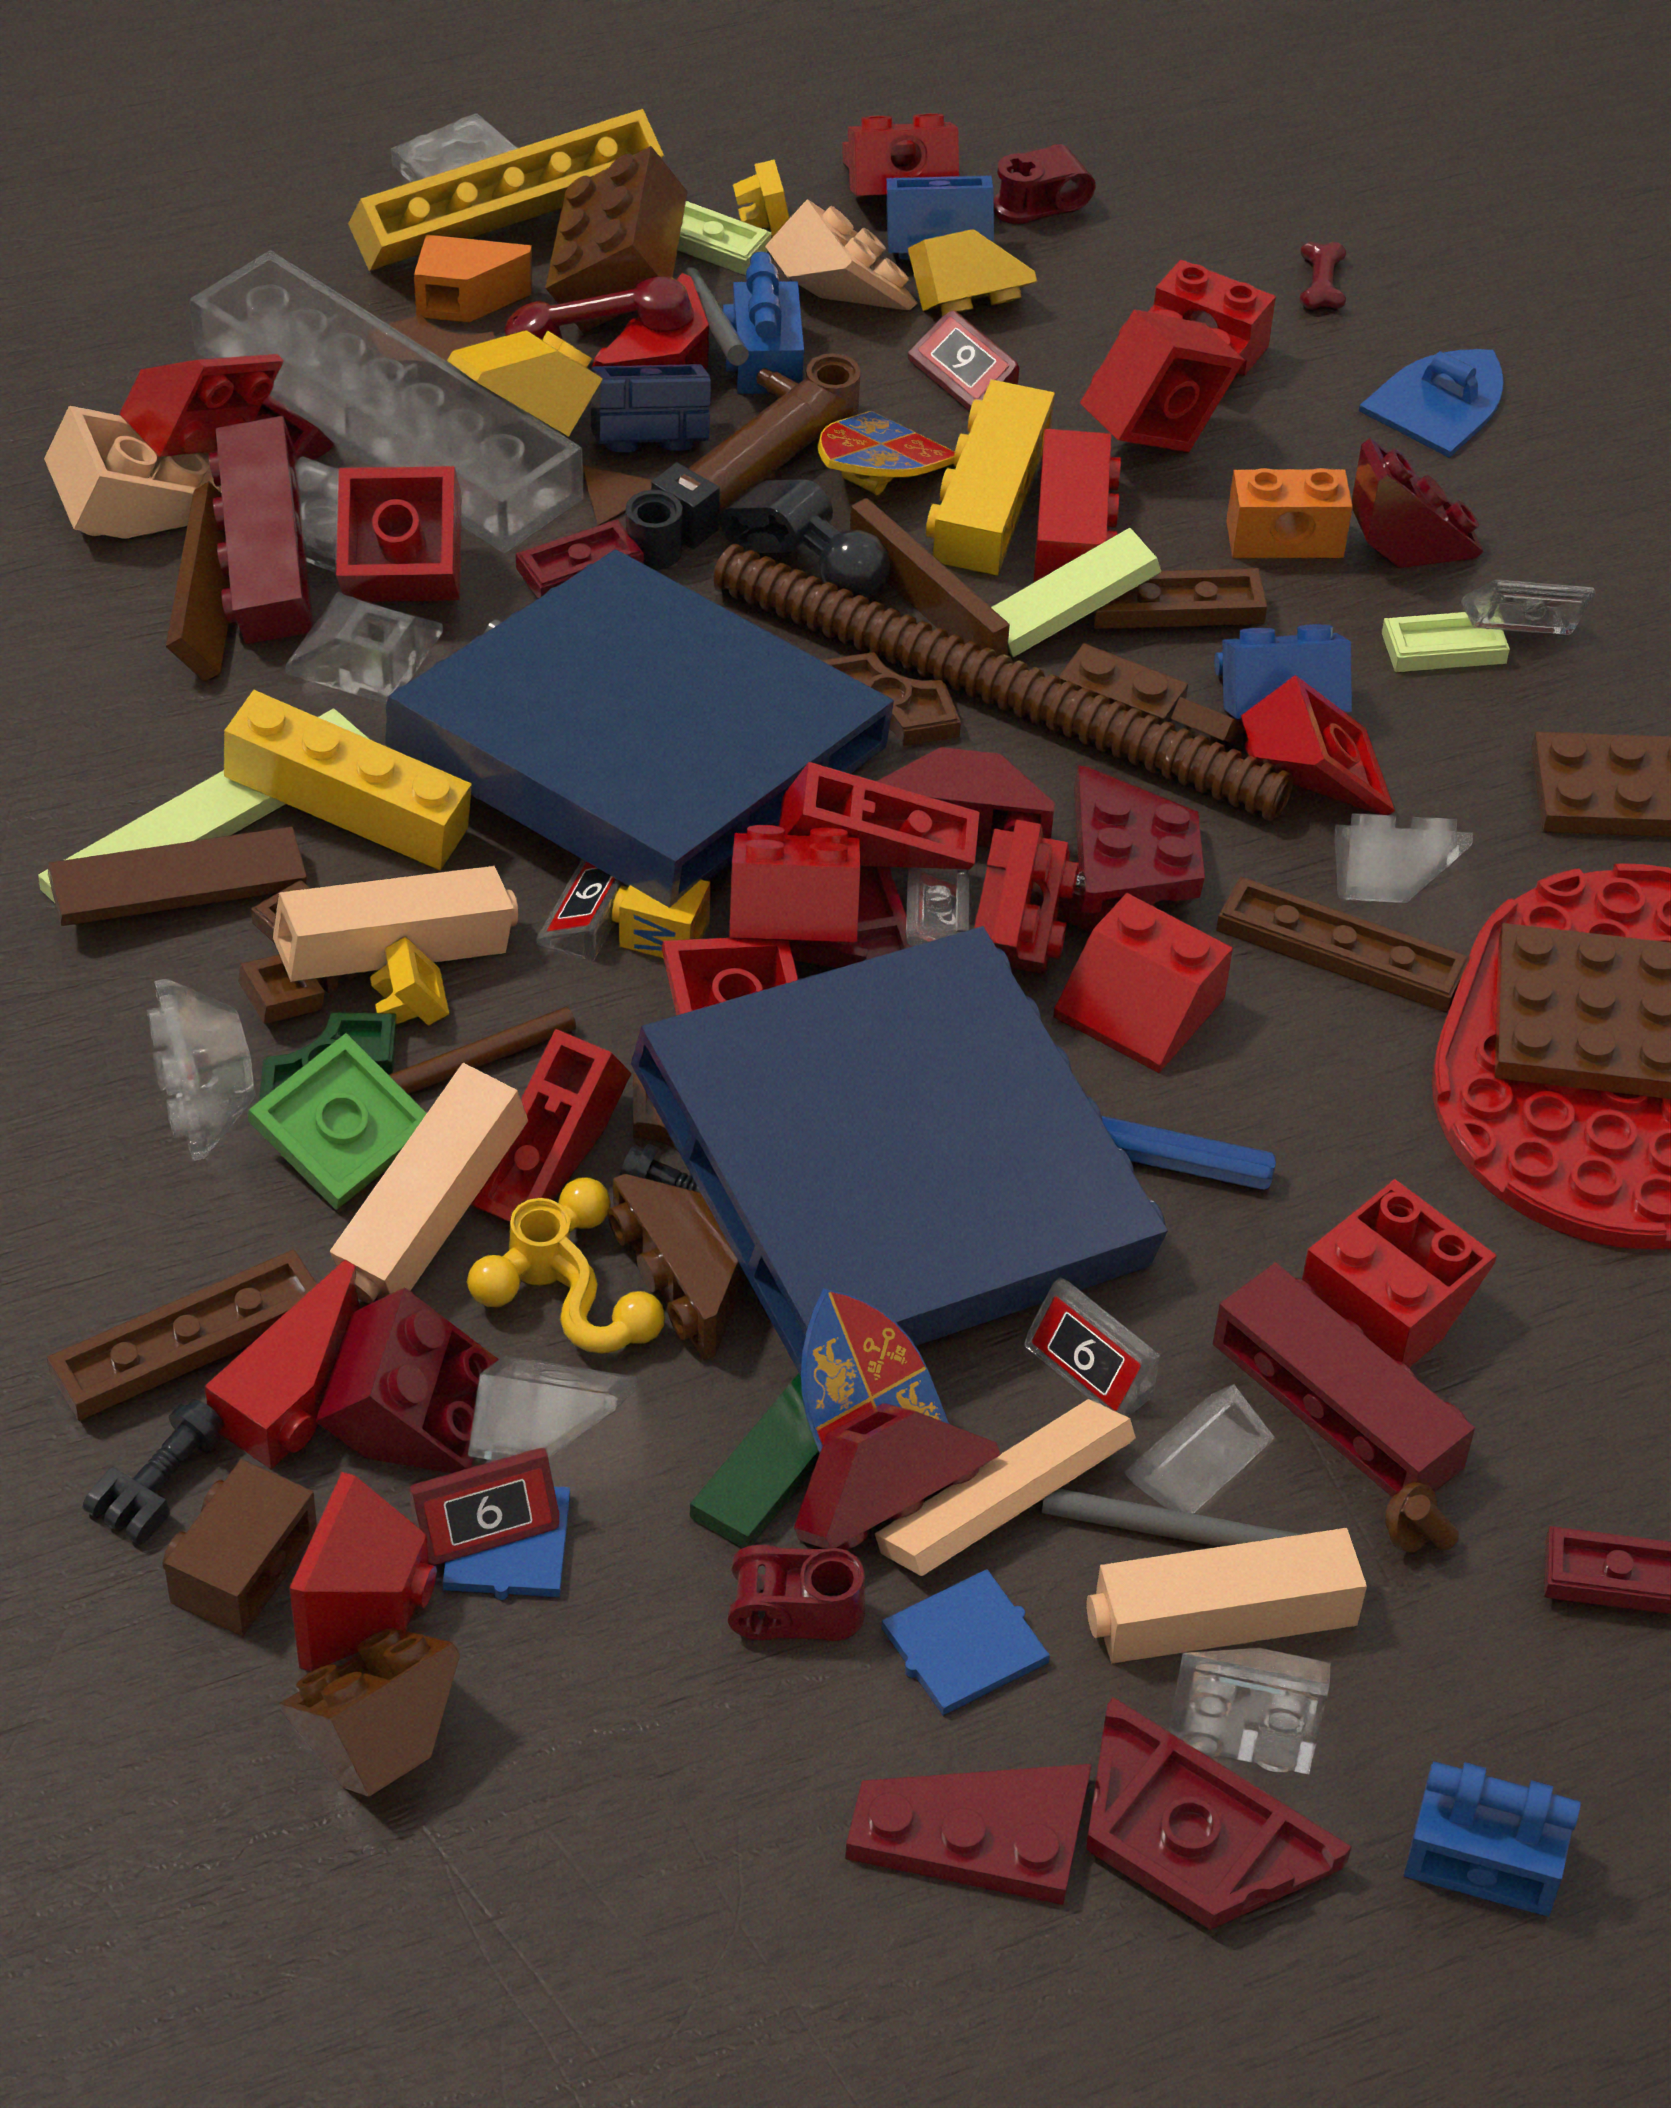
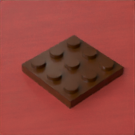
M1502 923L1498 944L1495 1078L1671 1099V943Z

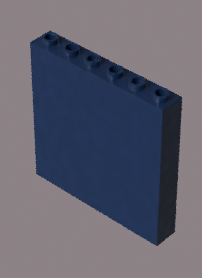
M615 549L595 563L587 565L581 572L564 583L551 588L545 595L522 610L514 612L508 619L485 634L475 637L468 645L451 656L438 661L432 668L406 685L395 689L388 696L385 707V714L387 716L385 745L404 755L472 783L471 795L626 885H631L670 908L700 880L708 881L732 863L735 833H747V828L754 825L779 826L782 796L808 762L851 774L886 748L894 700Z
M984 926L641 1026L631 1065L800 1375L807 1328L823 1288L851 1295L878 1308L895 1321L910 1337L914 1345L917 1346L1053 1300L1056 1296L1061 1297L1150 1267L1168 1232L1160 1207L1156 1202L1149 1200L1134 1175L1129 1156L1123 1149L1116 1146L1102 1122L1098 1105L1091 1097H1087L1072 1073L1067 1054L1053 1042L1041 1022L1040 1012L1036 1003L1030 997L1025 996L1011 972V966L1005 952L998 947L996 948Z

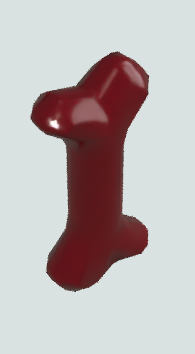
M1311 241L1301 247L1300 254L1313 265L1312 286L1300 295V303L1308 310H1315L1320 307L1333 310L1342 308L1346 303V297L1333 286L1334 266L1345 259L1346 249L1338 242H1331L1325 245Z

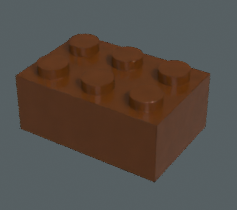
M652 146L634 155L625 154L616 159L609 168L591 177L582 176L572 182L566 189L545 287L558 304L635 289L637 284L647 278L658 276L673 278L688 191ZM621 314L575 324L584 333Z

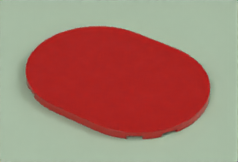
M1621 863L1614 864L1613 870L1583 873L1577 868L1557 873L1537 881L1534 889L1517 897L1515 900L1512 898L1506 900L1486 921L1472 946L1440 1035L1433 1064L1432 1091L1438 1121L1447 1141L1468 1171L1489 1192L1529 1219L1566 1235L1602 1245L1632 1249H1670L1671 1099L1495 1078L1498 944L1502 923L1671 943V868Z

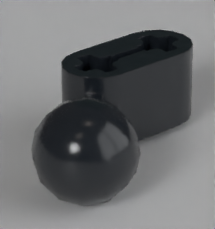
M810 480L763 481L727 507L721 514L720 523L725 536L731 544L735 543L743 546L745 552L752 550L757 553H787L803 543L820 557L819 567L822 582L824 584L830 582L837 585L838 591L844 588L852 591L854 597L861 595L869 599L876 596L889 580L890 560L887 548L877 536L868 532L846 530L840 533L829 523L833 518L831 501L826 492Z

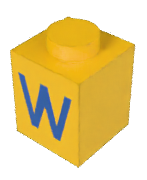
M700 880L670 908L631 885L629 887L622 885L616 894L612 909V920L619 923V947L664 958L662 953L663 941L702 939L710 922V882Z

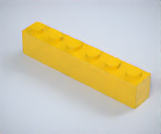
M640 109L361 198L348 225L368 270L371 271L420 255L426 235L469 239L561 209L565 191L572 182L582 176L591 177L609 168L616 159L625 154L634 155L650 146L653 147L661 159L664 154L644 110Z

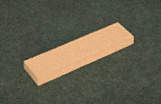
M1087 1399L1003 1452L1000 1456L981 1466L976 1476L969 1481L949 1486L924 1502L922 1508L917 1512L899 1518L875 1533L881 1554L920 1576L925 1575L1131 1443L1132 1440L1136 1439L1131 1419Z

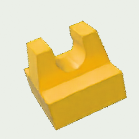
M775 160L754 164L756 175L732 185L738 205L753 203L750 206L738 209L741 221L759 228L770 227L772 237H774L790 218Z
M406 936L385 948L387 964L370 976L372 987L385 998L375 1004L377 1013L396 1014L397 1024L419 1017L428 1026L449 1015L440 968Z

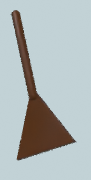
M582 465L597 526L625 514L626 504L633 495L641 491L651 490V481L653 480ZM775 472L763 481L773 480L776 476Z

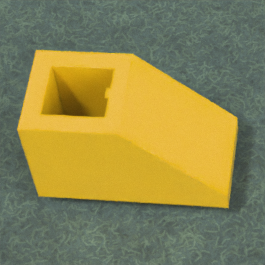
M974 229L926 239L908 248L922 311L940 307L942 316L952 310L961 313L973 309L971 300L987 296L990 298L991 305L1010 302L1022 298L1021 288L1037 282L1033 269Z

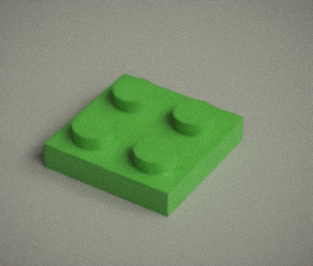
M345 1033L251 1107L248 1111V1122L338 1210L389 1168L427 1113Z

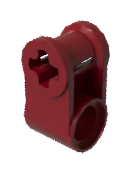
M1053 144L1043 149L1022 154H1009L1004 156L998 163L997 174L1001 179L1000 193L994 197V215L1007 223L1025 224L1034 219L1050 215L1074 212L1085 206L1093 197L1096 182L1071 150L1063 144Z
M751 1545L740 1549L734 1554L731 1571L734 1578L738 1580L736 1601L730 1605L727 1622L730 1628L738 1635L756 1640L803 1638L838 1641L845 1640L854 1635L862 1627L865 1618V1575L861 1562L847 1550L838 1548L795 1549L778 1548L770 1545ZM760 1566L765 1567V1575L758 1574ZM828 1593H839V1594H842V1595H840V1596H832V1597H831V1596H826L825 1594H828ZM759 1610L765 1611V1617L763 1619H760L758 1617Z

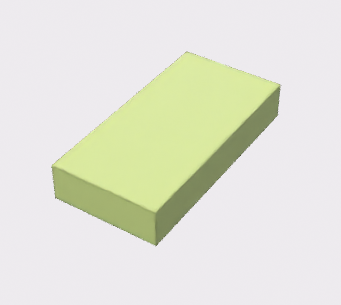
M1495 610L1384 618L1382 636L1395 672L1507 664L1510 648Z

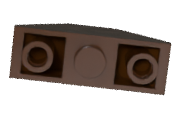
M628 1174L613 1178V1207L608 1209L607 1216L616 1240L622 1246L629 1243L637 1256L638 1269L646 1287L651 1292L659 1290L666 1301L671 1324L679 1338L682 1340L689 1338L703 1360L716 1356L744 1286V1271L704 1197L699 1192Z

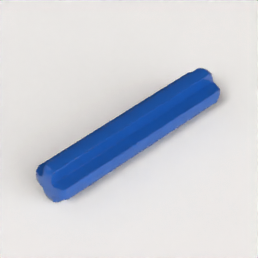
M1102 1116V1122L1116 1146L1127 1153L1131 1162L1260 1190L1269 1189L1272 1183L1276 1166V1156L1272 1152Z

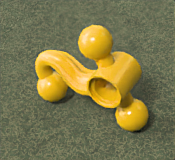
M577 1178L567 1183L560 1194L558 1203L551 1199L535 1198L518 1205L513 1211L510 1221L509 1251L503 1256L487 1255L475 1261L468 1273L467 1285L470 1294L476 1302L486 1307H501L511 1302L519 1290L520 1281L540 1286L551 1284L557 1280L570 1287L562 1306L560 1321L565 1336L573 1345L587 1352L603 1354L618 1351L630 1343H647L657 1338L665 1323V1313L662 1304L655 1296L645 1291L630 1292L620 1297L613 1309V1322L610 1325L598 1327L592 1325L587 1320V1315L596 1296L598 1284L593 1268L588 1264L582 1252L570 1241V1233L575 1228H593L603 1223L608 1214L607 1211L611 1206L608 1190L601 1182L592 1178Z

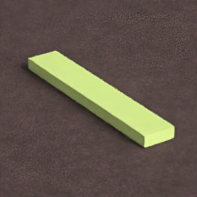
M334 708L319 716V718L369 739ZM223 770L65 860L231 836L286 803L224 777ZM47 869L38 874L40 890L55 903Z

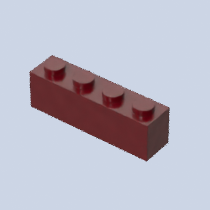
M283 416L216 428L218 452L209 453V463L214 484L216 487L221 486L222 492L221 497L213 498V507L218 529L220 532L225 531L226 542L218 543L217 551L222 574L224 577L230 578V588L221 590L227 622L229 624L238 623L245 644L314 632L296 454Z
M1275 1262L1219 1303L1212 1344L1391 1497L1399 1493L1411 1482L1429 1485L1435 1492L1465 1468L1475 1427L1467 1421L1464 1414L1455 1405L1441 1400L1417 1380L1407 1365L1398 1360H1393L1370 1341L1355 1322L1344 1319L1323 1302L1308 1283L1294 1278Z

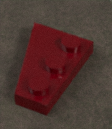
M1092 1764L863 1780L846 1842L845 1859L1064 1905Z

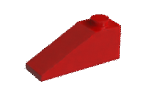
M808 762L782 796L779 827L785 829V835L810 836V830L814 828L829 827L846 830L848 838H860V866L970 870L975 864L979 812Z
M555 1029L521 1098L528 1122L470 1205L510 1223L513 1211L521 1203L535 1198L554 1200L604 1132L632 1073L612 1052Z
M346 1259L204 1386L207 1405L224 1422V1427L218 1433L271 1470L290 1452L295 1453L301 1450L310 1441L316 1427L319 1425L315 1421L350 1315L359 1308L358 1295L354 1285L356 1278L355 1265Z

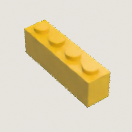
M990 380L983 400L974 399L968 419V432L970 433L969 435L960 434L954 455V466L956 468L955 470L946 469L940 490V501L942 503L941 505L932 504L927 519L926 537L934 538L933 556L941 564L998 576L1042 460L1044 430L1052 428L1055 392Z
M256 690L251 692L224 730V777L441 871L468 829L472 783Z

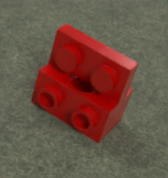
M944 114L913 115V124L894 125L892 116L862 117L861 126H848V142H842L843 163L849 168L850 190L856 196L887 194L886 178L959 176L958 127L951 122H944ZM903 164L907 165V166H903V167L894 166V165H903Z
M1180 259L1157 285L1154 305L1148 312L1205 323L1244 359L1237 373L1245 376L1269 347L1276 296L1259 290L1248 283L1233 280L1207 270L1201 265L1192 264Z
M1016 820L1014 832L994 829L974 928L984 926L996 948L998 947L1005 952L1011 968L1046 974L1049 958H1061L1067 923L1057 921L1061 898H1073L1079 863L1069 861L1070 851L1068 842L1043 838L1041 824ZM1032 891L1039 893L1043 897L1044 902L1041 909L1038 905L1030 904Z

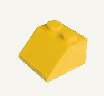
M525 330L452 351L447 360L475 382L568 437L603 379L587 368L592 360L591 357L547 331L543 339Z

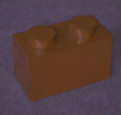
M240 1459L225 1481L218 1480L211 1486L203 1501L200 1515L188 1531L177 1533L166 1549L162 1566L166 1574L170 1603L243 1637L310 1544L317 1528L314 1491Z

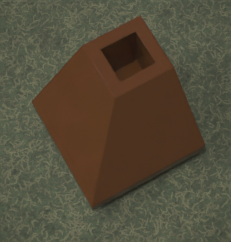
M394 1627L381 1630L364 1639L357 1646L359 1655L338 1668L333 1664L326 1665L305 1675L296 1684L299 1692L282 1701L279 1705L286 1718L339 1784L345 1789L369 1797L431 1758L460 1658V1654L453 1642L403 1630L397 1631Z

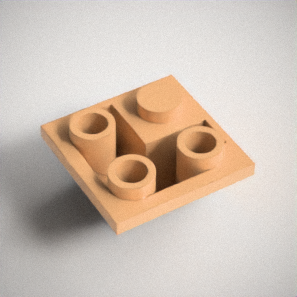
M807 199L765 246L789 279L798 281L800 286L819 298L911 311L917 304L916 300L904 286L909 281L907 275L894 262L887 258L884 259L882 253L886 250L883 243L866 228H862L859 232L853 230L852 223L832 206L825 211Z

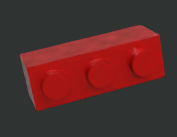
M1057 429L1044 430L1033 582L1040 580L1117 535V531H1107V527L1116 528L1119 494L1109 493V490L1118 491L1121 457L1110 456L1111 434Z

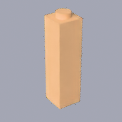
M495 866L280 892L273 940L291 982L380 970L387 964L385 948L405 936L432 962L506 953L510 928L516 926L518 922V905L513 891L505 889Z
M462 1063L329 1251L336 1266L344 1259L355 1265L356 1278L354 1285L358 1299L371 1304L376 1298L382 1299L404 1287L411 1291L527 1124L528 1118L518 1090Z
M1341 1528L1100 1565L1096 1594L1087 1596V1616L1093 1637H1104L1110 1661L1113 1664L1357 1626L1367 1585L1348 1529Z

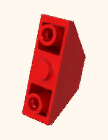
M682 273L676 279V281L686 287L694 312L691 321L680 328L665 331L646 327L640 321L639 316L633 318L628 322L624 331L608 347L602 348L597 353L592 367L701 364L706 370L708 368L709 323L692 277Z

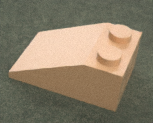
M74 406L68 407L44 458L73 529L91 536L107 535L126 539L185 527L188 525L194 489L208 481L215 486L209 463V453L213 452L159 457L120 415Z

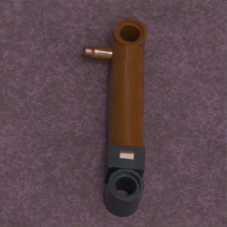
M829 353L819 355L808 363L806 378L799 384L778 372H772L767 368L761 369L757 373L756 381L759 385L765 387L767 392L778 397L777 401L689 468L676 462L651 481V490L641 491L628 500L626 504V531L644 553V565L653 570H660L676 564L681 558L682 543L695 549L719 530V515L727 507L819 438L821 432L829 424L858 415L861 375L858 363L842 354Z

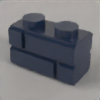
M701 364L592 367L591 371L603 379L592 396L591 432L598 443H606V449L615 452H632L639 449V442H660V447L663 449L683 451L693 448V441H708L710 431L711 380L710 375Z

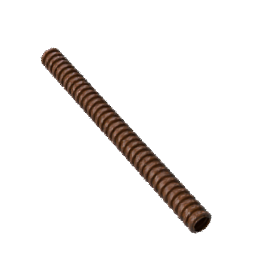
M738 544L730 545L717 561L713 577L715 590L723 594L729 592L731 597L738 600L745 598L746 603L755 607L760 605L762 610L769 613L776 611L778 617L786 620L791 617L793 623L800 626L807 624L808 629L818 633L823 630L824 636L831 639L838 637L841 643L848 646L854 643L855 648L862 652L870 649V652H875L879 659L886 656L887 662L893 665L902 663V667L905 670L913 672L917 669L918 674L922 677L930 678L933 676L934 680H942L945 684L949 682L951 689L959 692L965 689L966 694L972 698L982 695L984 703L993 705L998 702L999 709L1006 712L1014 708L1016 716L1024 719L1030 715L1032 723L1041 725L1046 722L1047 729L1054 732L1062 728L1064 736L1073 739L1079 735L1080 743L1089 746L1095 742L1096 749L1102 752L1112 749L1114 757L1123 759L1128 756L1129 763L1139 766L1144 762L1146 770L1155 773L1160 769L1162 777L1169 780L1177 776L1179 784L1186 787L1194 783L1195 790L1203 794L1211 790L1212 797L1221 801L1228 797L1229 805L1238 808L1244 804L1246 812L1254 815L1261 811L1262 818L1272 822L1280 816L1289 800L1293 787L1291 772L1282 770L1279 773H1275L1274 765L1265 763L1259 766L1258 759L1252 756H1248L1244 760L1240 751L1231 749L1227 753L1225 752V745L1215 742L1210 746L1208 738L1201 735L1193 739L1191 731L1182 728L1176 732L1175 725L1166 721L1159 725L1158 718L1149 714L1143 718L1142 711L1136 708L1126 711L1125 704L1118 701L1110 704L1109 697L1101 694L1094 698L1093 691L1084 687L1077 691L1075 683L1066 681L1061 684L1060 677L1050 674L1045 678L1044 671L1034 667L1029 671L1028 664L1022 661H1017L1013 664L1012 658L1007 655L1001 654L997 657L995 650L987 647L981 650L980 645L973 641L965 644L963 637L956 634L949 637L946 630L939 627L933 630L932 625L924 621L917 624L915 617L907 614L901 617L900 611L893 608L885 611V607L881 603L874 601L870 604L868 598L861 595L854 597L852 591L844 588L838 591L835 584L830 582L823 584L820 578L813 575L807 578L806 573L801 570L795 569L791 571L790 566L784 563L776 565L774 559L767 556L761 558L759 553L752 550L745 552L744 547Z

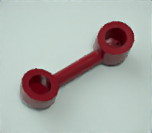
M658 276L645 279L637 284L635 289L552 306L542 301L528 303L517 309L509 317L504 332L505 336L527 330L538 338L543 339L547 331L562 339L559 326L637 311L640 321L646 327L666 331L686 325L692 320L694 312L686 287L673 278Z

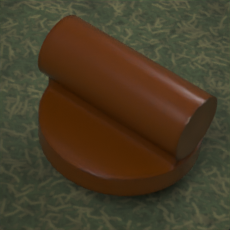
M1411 1482L1390 1500L1386 1510L1385 1523L1389 1530L1391 1542L1397 1549L1415 1552L1422 1548L1427 1541H1431L1440 1550H1448L1455 1546L1459 1539V1532L1438 1509L1436 1494L1429 1485Z

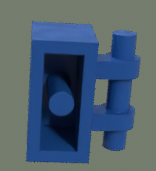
M991 176L886 178L888 253H899L900 259L910 260L909 247L926 239L971 229L976 230L994 243V187Z
M756 252L750 258V266L746 271V282H733V304H723L724 313L749 352L747 361L738 366L731 364L725 356L726 372H736L737 394L769 393L765 387L759 385L756 381L757 373L764 368L772 372H778L798 384L803 381L804 345L798 281L779 282L778 271L775 265L772 264L771 256L766 252Z
M1313 624L1297 627V635L1275 636V629L1271 628L1240 630V639L1222 640L1223 652L1215 653L1214 666L1216 675H1223L1224 710L1236 719H1240L1242 714L1294 675L1298 676L1344 712H1352L1351 641L1338 633H1333V626Z
M1433 1761L1421 1800L1404 1877L1549 1917L1562 1880L1572 1830L1574 1831L1577 1823L1581 1801L1552 1794L1553 1786L1530 1780L1529 1787L1486 1776L1487 1768L1464 1762L1461 1769Z

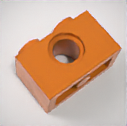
M1324 468L1233 470L1226 520L1232 558H1344L1352 513V502L1346 470Z

